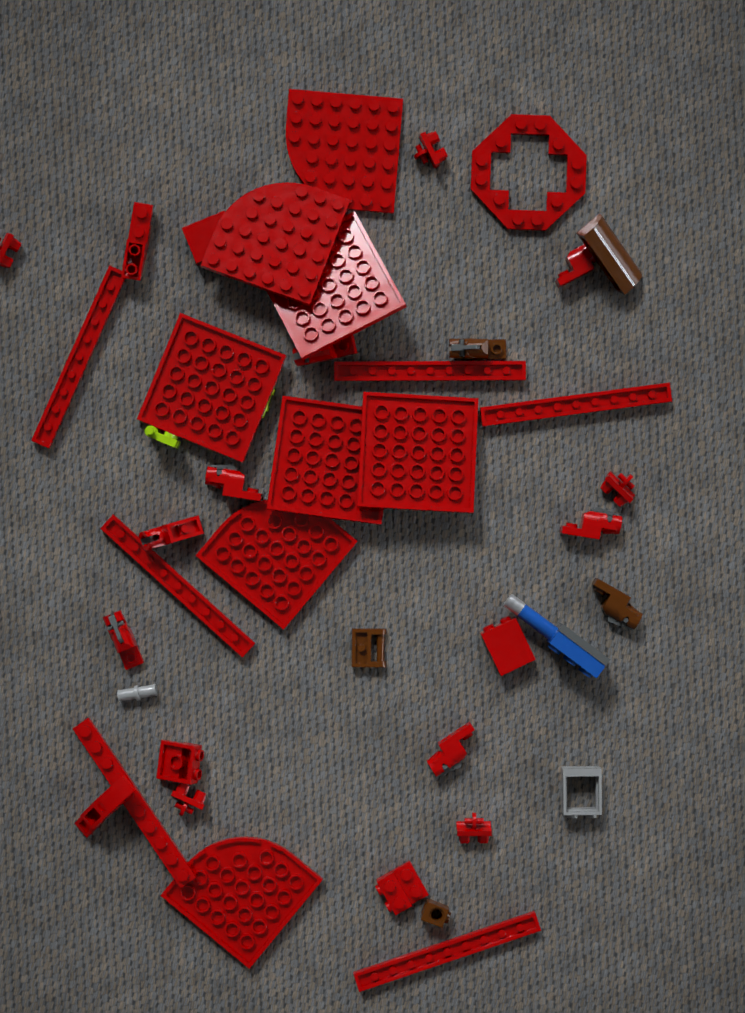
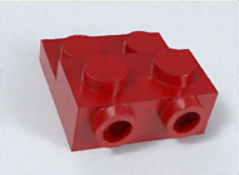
M161 740L156 778L188 785L197 784L202 777V770L199 769L200 762L204 759L202 745Z
M410 860L376 879L378 885L375 887L379 895L385 896L387 899L385 905L390 913L394 912L395 915L410 908L413 903L429 895Z

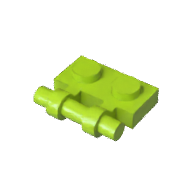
M151 425L145 428L146 436L174 448H179L181 442L177 440L178 436L166 431L163 435L159 433L156 427Z

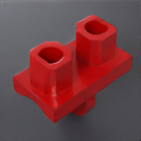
M436 131L428 134L423 132L419 138L424 150L420 144L415 146L418 153L414 155L415 160L421 158L423 164L428 162L426 157L428 155L435 169L448 158L444 147L434 151L432 145L440 142Z
M6 233L0 245V266L10 268L14 260L5 255L7 249L18 252L22 244L13 238L14 235Z
M610 471L600 487L606 494L613 489L618 492L613 500L619 507L627 502L630 503L635 496L630 490L635 486L630 482L633 478L631 474L625 477L620 473L616 477Z
M180 783L176 790H173L171 796L185 802L184 805L176 802L174 806L181 810L179 815L183 816L184 812L192 815L194 809L188 807V804L203 810L206 793L197 789L193 799L186 796L190 786Z
M472 813V818L456 821L457 836H459L460 843H469L470 836H477L479 843H488L489 836H492L491 821H484V818H476V813Z

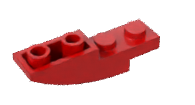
M134 202L121 278L141 281L149 246L154 205Z
M123 775L80 815V818L74 824L86 838L89 837L136 791V788Z

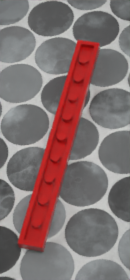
M109 265L31 441L49 449L51 448L126 278H121V270Z
M526 361L334 362V381L526 380Z
M669 382L480 407L481 423L483 427L672 402L671 387Z
M113 514L100 528L242 658L253 647L255 642L160 555L153 549L143 550L139 536L116 515Z
M87 718L73 728L74 732L109 784H114L120 777L125 775L136 788V791L123 804L180 889L195 879L197 875L92 720Z
M535 911L354 971L353 975L358 990L361 992L539 932L541 928Z

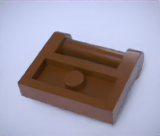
M352 628V667H386V661H384L386 628ZM371 635H377V661H371Z

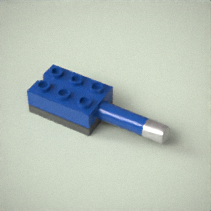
M513 594L504 602V607L547 639L546 641L550 643L547 647L558 655L562 652L565 655L563 659L573 666L579 665L578 670L587 677L594 676L597 678L609 663L610 659L564 624L559 622L557 626L553 625Z

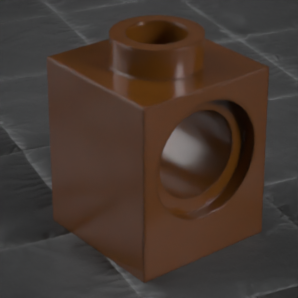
M427 898L420 918L425 922L443 928L444 923H448L451 912H449L447 905ZM438 909L442 913L439 917H433L431 915L432 911Z

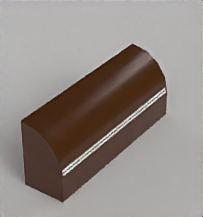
M600 213L577 232L581 241L618 292L625 295L642 278L641 271Z

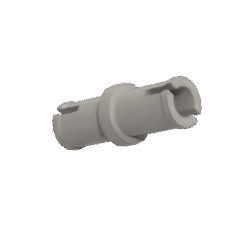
M156 684L141 687L135 685L134 688L117 690L119 702L133 699L139 701L141 698L158 696V689Z

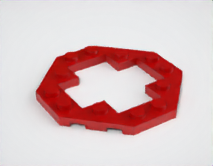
M511 114L472 151L470 190L507 230L546 231L585 194L587 155L550 115ZM511 135L548 136V155L567 156L566 192H547L546 211L508 210L509 190H490L491 153L510 154Z

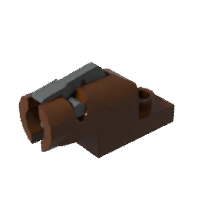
M449 339V347H451L449 358L506 359V339Z
M595 578L592 583L595 586L594 590L602 595L608 594L601 605L603 612L607 615L608 622L634 630L643 614L631 604L627 605L631 597Z

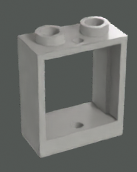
M561 766V812L563 815H566V818H578V815H585L586 818H597V815H602V769L600 766ZM594 776L595 807H567V777Z

